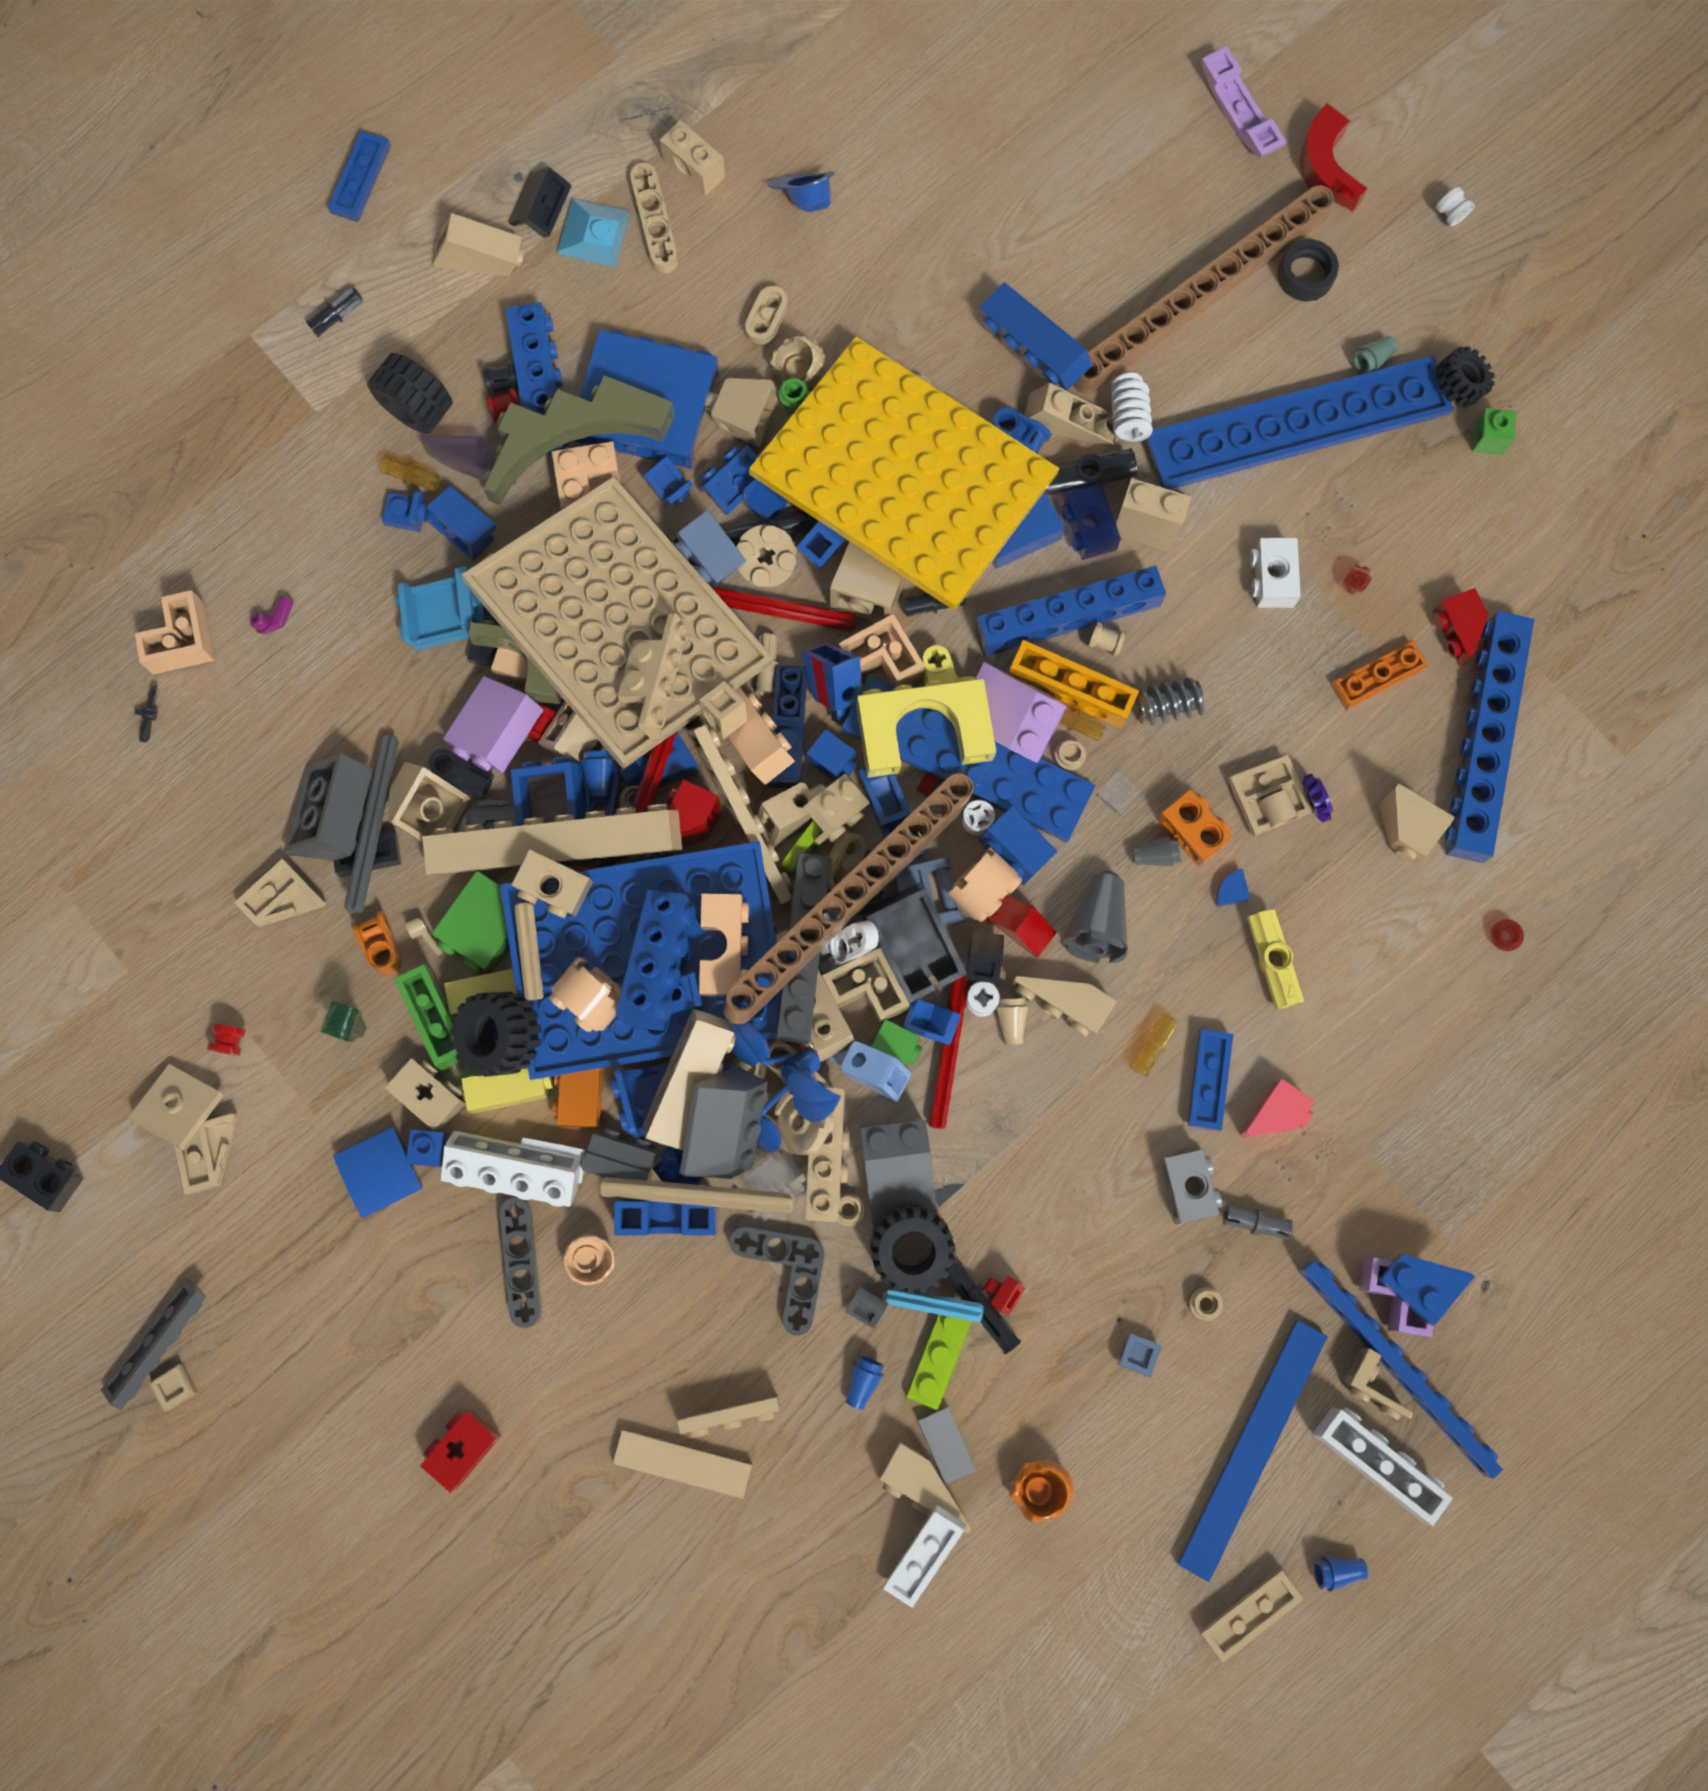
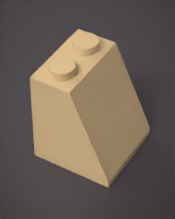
M1130 478L1112 535L1171 553L1183 526L1192 497Z
M849 542L830 587V609L854 613L856 618L875 624L894 614L906 578Z

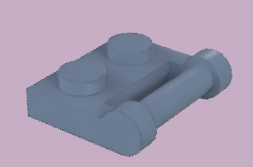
M949 858L907 866L895 877L898 893L921 882L935 906L928 874L936 873L946 911L939 914L943 925L954 924L964 920L962 910H958L957 903L947 895L952 887L949 869H951Z

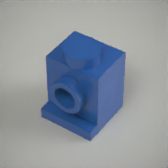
M690 973L680 976V982L676 989L681 990L682 996L677 1001L671 1000V1015L692 1011L693 1008H704L702 997L699 994L697 975Z

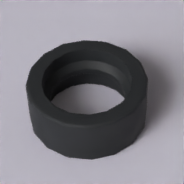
M1314 239L1299 240L1288 248L1281 260L1278 270L1280 286L1286 294L1296 300L1308 302L1320 299L1328 293L1337 277L1339 269L1337 255L1330 246L1322 241ZM1305 257L1314 259L1324 268V279L1319 283L1312 284L1301 281L1291 271L1293 261L1297 258Z

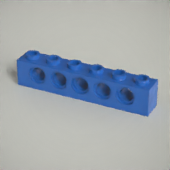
M1156 565L978 616L975 630L984 657L1018 648L1023 640L1035 643L1094 626L1097 622L1105 623L1160 607L1166 596V591Z

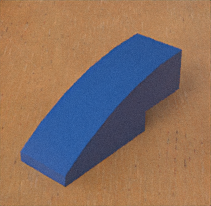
M865 768L859 771V775L883 839H885L911 814V811L895 774L867 778ZM910 831L914 836H919L917 831ZM924 850L915 859L924 856ZM889 851L892 856L901 857L898 852Z

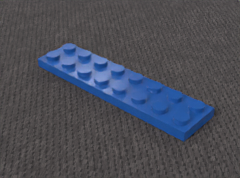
M869 674L862 688V693L871 689H880L881 693L894 691L895 686ZM854 704L841 731L861 741L856 704ZM920 708L912 710L905 714L896 725L898 748L902 762L928 775H934L943 782L953 774H965L973 781V797L986 801L991 806L1005 813L1013 806L1033 827L1066 843L1069 841L1096 786L1041 758L1036 763L996 741L997 753L993 761L961 765L954 726L944 714L933 709Z

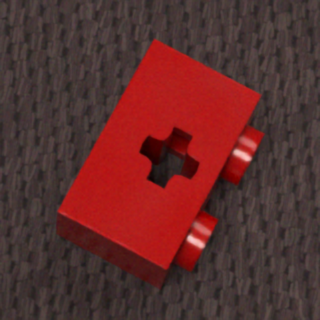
M473 1410L466 1411L464 1414L456 1413L445 1427L449 1432L441 1441L436 1438L422 1454L426 1459L420 1467L450 1493L456 1491L501 1438V1435ZM462 1441L464 1446L461 1450L465 1454L455 1456L453 1452L456 1447L453 1443L456 1444Z

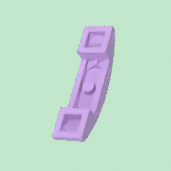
M1228 46L1202 58L1201 64L1211 91L1227 121L1243 143L1260 158L1285 146L1287 141L1272 118L1266 120L1241 80L1240 74L1242 69Z

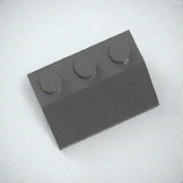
M342 753L307 766L283 853L329 861L351 856L357 845L356 834L364 816L363 806L366 795L369 793L373 768Z
M735 1066L694 1085L680 1167L681 1174L684 1176L732 1179L752 1169L756 1160L757 1139L761 1132L762 1111L766 1103L765 1094L768 1083L766 1080Z

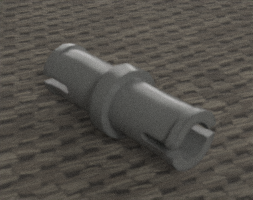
M1232 1204L1226 1205L1225 1208L1227 1210H1224L1222 1219L1224 1225L1250 1230L1251 1234L1257 1236L1262 1233L1282 1238L1286 1241L1290 1239L1288 1234H1292V1220L1265 1214V1211L1262 1209L1252 1211L1233 1206Z

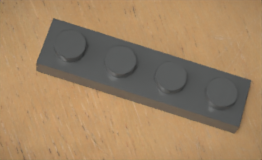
M187 1278L182 1280L101 1388L102 1393L111 1406L122 1410L127 1402L135 1397L144 1379L158 1366L160 1358L168 1347L179 1338L182 1328L191 1316L199 1311L206 1296L196 1283Z

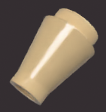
M1025 998L999 999V1007L996 1008L1004 1036V1044H1024L1023 1036L1029 1007L1025 1006Z

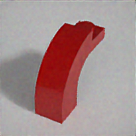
M1326 103L1313 119L1302 145L1300 155L1302 175L1309 189L1315 186L1327 187L1331 190L1335 201L1340 206L1354 212L1360 205L1368 188L1344 171L1335 160L1333 148L1343 138L1350 120Z

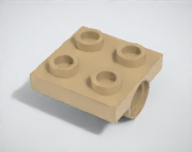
M1288 755L1238 773L1228 779L1253 837L1309 816L1314 812Z

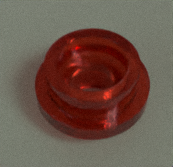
M1357 564L1349 571L1343 582V586L1348 588V593L1351 595L1358 591L1362 593L1368 587L1372 579L1369 576L1371 571L1369 567H1361Z
M1505 919L1497 922L1492 927L1491 940L1499 950L1509 952L1521 946L1524 940V932L1517 922ZM1503 931H1507L1510 934V941H1505L1502 938Z

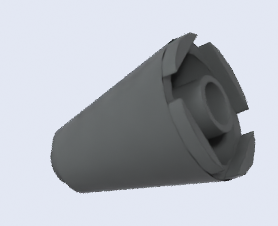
M1102 871L1100 874L1093 876L1063 938L1062 944L1063 946L1068 945L1067 952L1071 955L1094 963H1099L1100 958H1110L1109 963H1117L1123 961L1127 956L1124 881L1115 872Z

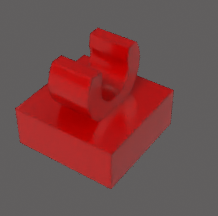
M1008 1275L1003 1284L989 1277L983 1287L988 1293L995 1296L991 1305L1008 1317L1026 1289L1021 1283Z

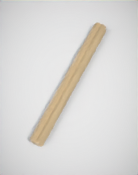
M604 1177L602 1182H600L601 1196L778 1213H792L795 1205V1198L792 1193Z

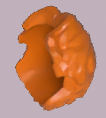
M1048 1459L1031 1461L1029 1463L1025 1462L1014 1476L1009 1490V1497L1022 1507L1021 1513L1028 1521H1046L1060 1517L1070 1506L1073 1500L1072 1497L1075 1494L1072 1484L1073 1480L1069 1472L1057 1462H1052Z

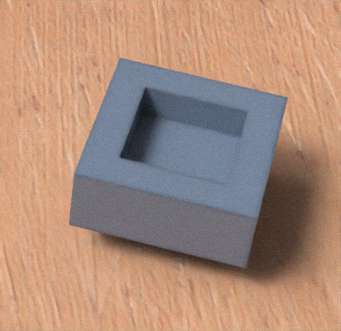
M1128 1333L1117 1365L1151 1378L1162 1345Z

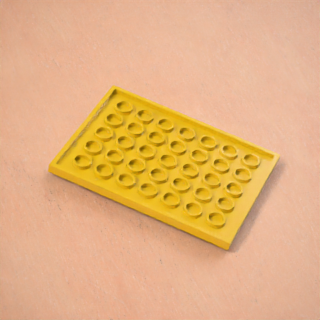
M856 336L749 468V475L955 611L1058 475L1060 468Z

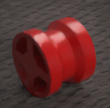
M212 1024L211 1031L214 1035L212 1041L208 1043L207 1050L240 1056L241 1048L239 1043L240 1039L245 1036L246 1030L233 1026Z

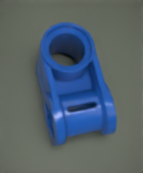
M1010 407L999 409L992 425L1037 454L1044 441H1048L1051 437V432L1046 426L1031 420ZM1007 423L1012 429H1002L999 424Z

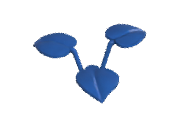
M730 1022L736 1035L732 1051L745 1064L755 1066L760 1062L765 1066L784 1062L781 1074L787 1083L765 1104L760 1122L761 1132L756 1147L761 1149L762 1152L771 1154L780 1148L781 1135L774 1122L765 1117V1115L788 1090L789 1094L793 1096V1104L797 1112L803 1118L813 1123L826 1119L836 1108L841 1096L826 1089L811 1076L821 1067L820 1060L813 1050L804 1048L794 1056L787 1052L782 1056L767 1058L770 1054L769 1047L762 1035L749 1022L744 1024H733Z

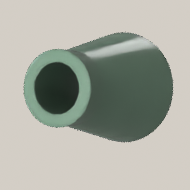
M1386 336L1383 339L1358 347L1352 357L1355 369L1361 374L1378 370L1398 350V343L1394 337Z

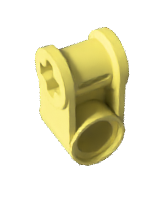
M933 645L926 649L922 658V662L925 665V684L932 681H943L944 684L956 683V680L959 678L955 673L948 650L939 645ZM935 657L937 662H941L940 668H936L935 664H930L931 658Z

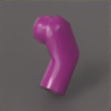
M279 596L272 613L266 615L256 613L251 617V627L260 634H267L283 628L294 602L286 597Z

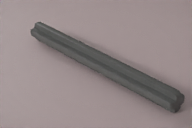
M383 735L380 738L344 908L350 913L360 914L364 910L399 741L395 736Z

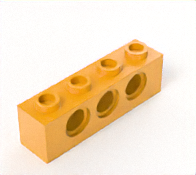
M1025 640L1022 641L1009 671L1010 675L1068 703V706L1120 729L1123 728L1139 693L1137 689Z

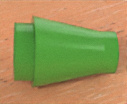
M796 378L786 380L779 388V398L786 408L787 414L792 416L809 395L807 385Z

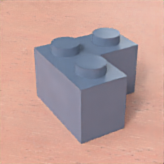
M708 510L680 530L673 542V545L693 567L697 566L695 570L713 588L740 569L746 562V559Z

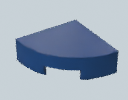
M1243 869L1234 871L1224 879L1216 896L1217 907L1250 900Z

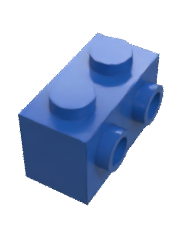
M1013 806L979 839L984 851L991 847L1019 873L1018 876L1023 879L1021 882L1023 886L1058 852Z

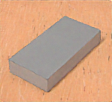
M949 1407L918 1420L945 1485L976 1471Z

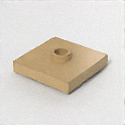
M168 1064L128 1118L137 1125L184 1150L220 1102L223 1095L218 1090Z

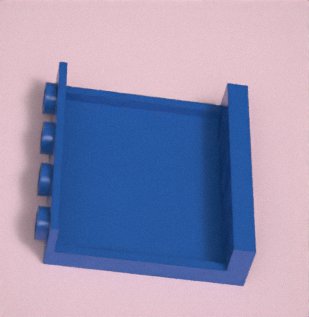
M599 330L579 398L590 401L594 386L596 384L600 385L603 377L607 376L673 402L675 417L663 442L640 435L619 433L592 435L574 440V442L585 445L613 442L616 452L654 461H660L664 456H668L675 466L692 469L695 459L693 450L714 375L719 373L718 358L707 351L699 350L694 352L685 350L677 344L664 345L655 343L647 337L633 338L625 336V334L616 330H610L609 332Z

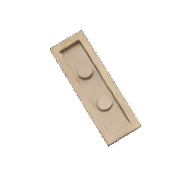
M778 1396L680 1418L677 1422L680 1434L688 1433L689 1439L709 1434L708 1428L721 1425L722 1431L741 1427V1420L754 1417L755 1423L775 1419L774 1412L780 1411L781 1407Z
M1278 1569L1199 1632L1218 1659L1224 1663L1304 1599L1285 1573Z

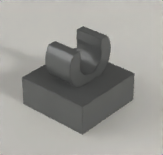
M868 1282L863 1288L859 1287L845 1312L874 1329L888 1306V1303L885 1302L887 1292L883 1291L879 1298L869 1293L872 1283Z

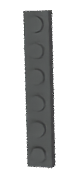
M798 853L788 932L826 896L831 857ZM801 935L802 939L807 942L815 941L811 935ZM820 952L781 989L776 1040L808 1044L810 1042ZM785 956L784 963L791 964L793 960Z

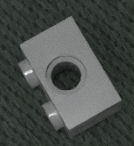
M1203 1150L1160 1160L1176 1225L1220 1215L1218 1208L1222 1207L1221 1196L1217 1188L1213 1189L1210 1178L1211 1175H1214L1212 1161L1209 1156L1204 1155ZM1189 1177L1195 1178L1200 1184V1191L1196 1196L1190 1195L1185 1189V1182Z

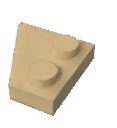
M281 859L234 902L258 927L316 910L326 905L324 900L284 859Z
M232 1113L205 1121L184 1150L174 1146L185 1195L221 1186L238 1121L237 1114Z

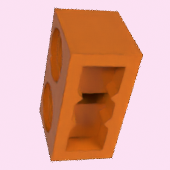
M1190 789L1163 811L1157 821L1172 838L1177 837L1179 846L1200 867L1227 845L1233 836L1230 834L1231 829L1222 818H1216L1209 810L1210 806L1206 799L1198 793L1195 794ZM1184 808L1190 810L1194 815V820H1184L1180 816L1179 810ZM1202 832L1210 833L1215 839V844H1205L1201 840L1200 834Z

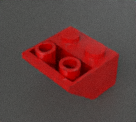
M686 780L682 781L679 788L676 786L673 788L667 804L670 805L668 810H678L682 848L707 840L722 812L718 795Z

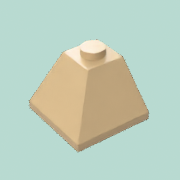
M405 762L389 789L388 822L423 842L422 836L434 835L433 829H454L471 797L425 767Z
M1399 783L1378 804L1390 847L1397 851L1396 854L1400 858L1408 862L1414 861L1418 863L1424 859L1455 818Z

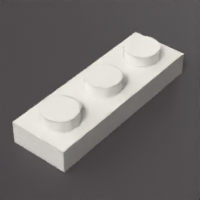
M937 1505L885 1582L883 1589L912 1608L964 1532L966 1523Z

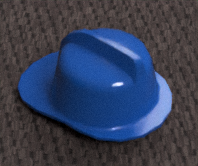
M835 172L787 175L772 179L767 185L773 189H786L797 208L805 212H814L830 206L831 190L829 178L835 175Z

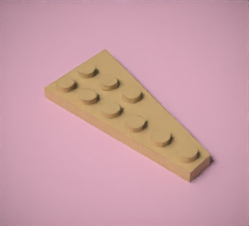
M696 725L686 730L691 740L697 737L701 745L697 747L699 755L707 769L714 771L715 774L711 776L736 825L738 824L740 828L742 827L746 844L760 841L766 881L775 899L780 904L791 900L792 897L789 891L793 889L792 883L786 872L779 873L775 862L779 861L777 853L771 843L765 845L760 835L765 832L762 823L757 815L751 817L746 807L750 800L744 788L735 785L731 776L735 775L736 772L729 758L721 757L717 747L721 746V742L713 728L707 729L706 725Z

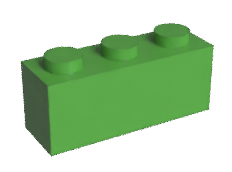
M423 964L394 978L434 1066L443 1071L459 1063L455 1057L457 1051L452 1050L451 1042H454L453 1036H450V1028H454L453 1017L450 1015L448 1004L432 970Z

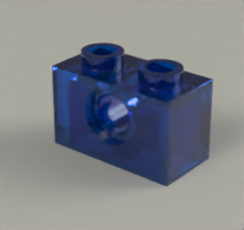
M1102 483L1066 493L1063 506H1061V515L1064 523L1070 524L1072 534H1070L1071 544L1075 552L1079 551L1082 561L1117 551L1121 537ZM1090 519L1094 521L1096 526H1085L1082 520Z

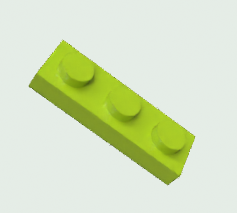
M943 1315L937 1316L906 1398L938 1411L972 1321Z

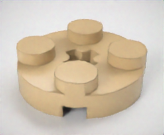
M759 525L751 528L743 534L736 547L746 559L745 564L738 569L740 574L748 582L758 587H775L782 584L792 575L797 564V548L793 539L786 531L773 525ZM763 547L767 551L772 549L775 552V555L772 556L773 563L770 565L766 562L760 563L758 557L761 556L759 550Z
M789 1090L780 1098L774 1114L779 1115L777 1128L781 1135L780 1147L786 1152L798 1155H812L823 1145L828 1132L832 1131L835 1123L833 1115L830 1114L826 1119L817 1123L810 1122L804 1118L803 1126L800 1128L802 1123L801 1115L794 1107L793 1096L789 1094Z

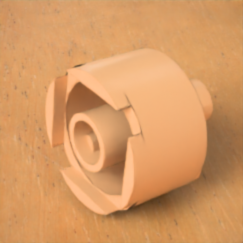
M991 847L980 856L982 859L979 862L973 863L947 893L969 916L980 923L987 916L990 917L1002 905L1000 900L1008 893H1012L1023 880L1018 876L1019 873Z
M577 957L551 988L553 993L549 999L560 1009L565 1010L568 1008L576 1015L574 1021L587 1032H590L592 1029L604 1031L616 1016L615 1013L622 988L597 967H594L592 971L585 968L584 965L588 961Z

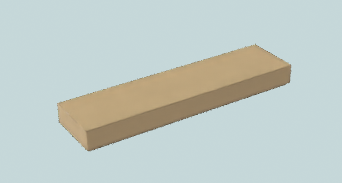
M627 1430L621 1431L613 1461L614 1465L744 1499L753 1465Z

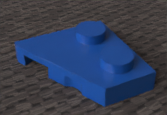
M1399 1254L1378 1280L1430 1326H1435L1475 1276L1466 1271Z

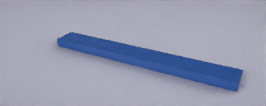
M1295 1320L1177 1565L1210 1582L1328 1336Z

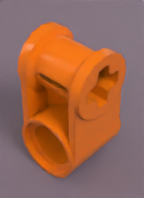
M380 910L376 912V916L361 923L356 921L351 923L353 933L363 950L368 964L382 975L389 976L398 972L402 965V956L384 912ZM384 952H390L389 961L383 965H378L379 956Z

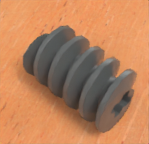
M1188 677L1184 680L1183 684L1180 680H1174L1171 687L1168 683L1164 682L1160 684L1159 690L1155 685H1149L1147 692L1141 687L1137 688L1139 693L1135 700V707L1141 724L1143 723V718H1147L1151 726L1155 725V717L1159 715L1163 723H1167L1168 713H1171L1174 720L1177 721L1179 720L1181 710L1184 711L1187 718H1191L1192 708H1196L1200 716L1204 714V697L1198 680L1194 681Z

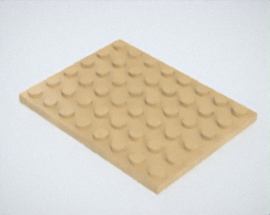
M614 477L462 574V581L623 769L702 714L699 700L723 681L733 690H736L773 662V657ZM676 613L688 627V640L683 647L680 658L681 666L676 673L673 695L667 706L665 725L661 729L659 739L651 740L638 725L644 703H623L618 698V692L633 640H662L668 614Z

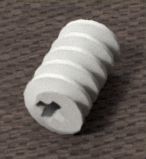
M1137 373L1119 375L1112 381L1110 387L1114 433L1120 440L1129 442L1142 441L1148 438L1153 430L1151 425L1152 417L1150 415L1151 407L1149 405V386L1143 382L1142 377Z

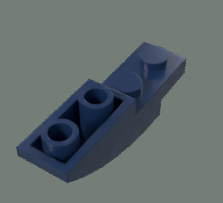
M777 665L772 719L778 727L773 731L776 735L781 732L791 744L792 748L788 752L795 762L769 781L768 787L790 789L799 784L801 780L808 679L805 666Z

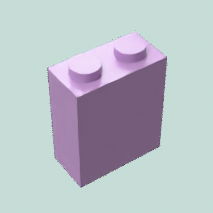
M483 676L443 740L453 747L451 752L455 756L465 761L471 758L476 766L487 772L492 768L504 773L543 709L527 694Z

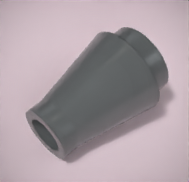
M1169 835L1141 846L1133 847L1136 866H1173V863L1181 862L1177 837L1169 838Z

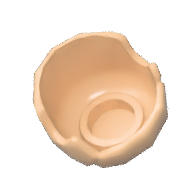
M596 1234L578 1236L565 1249L563 1254L564 1270L571 1280L579 1284L591 1285L601 1283L614 1269V1251L607 1240Z

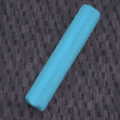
M892 1286L887 1291L886 1302L892 1306L973 1322H981L984 1313V1306L980 1303L929 1293L921 1294L919 1291H914V1295L906 1294L905 1290L900 1289V1292L893 1290Z

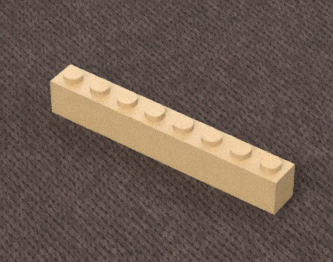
M667 804L647 806L648 812L636 813V808L616 809L617 815L605 816V811H593L585 813L586 819L574 820V814L554 816L555 822L544 823L543 818L524 819V825L514 826L513 821L494 822V829L483 830V824L463 826L464 832L457 833L453 832V828L433 829L434 835L422 836L426 875H442L519 867L522 865L529 849L555 862L682 850L678 810H667Z

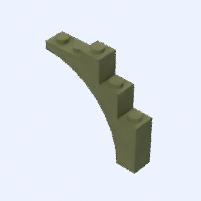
M607 376L603 377L600 385L596 384L594 386L590 401L557 389L553 399L549 398L544 407V415L510 402L507 411H503L497 421V429L503 443L499 445L496 451V462L492 471L488 470L483 479L482 486L488 500L500 505L512 484L530 465L546 453L574 440L592 435L619 433L640 435L663 442L675 417L673 402Z

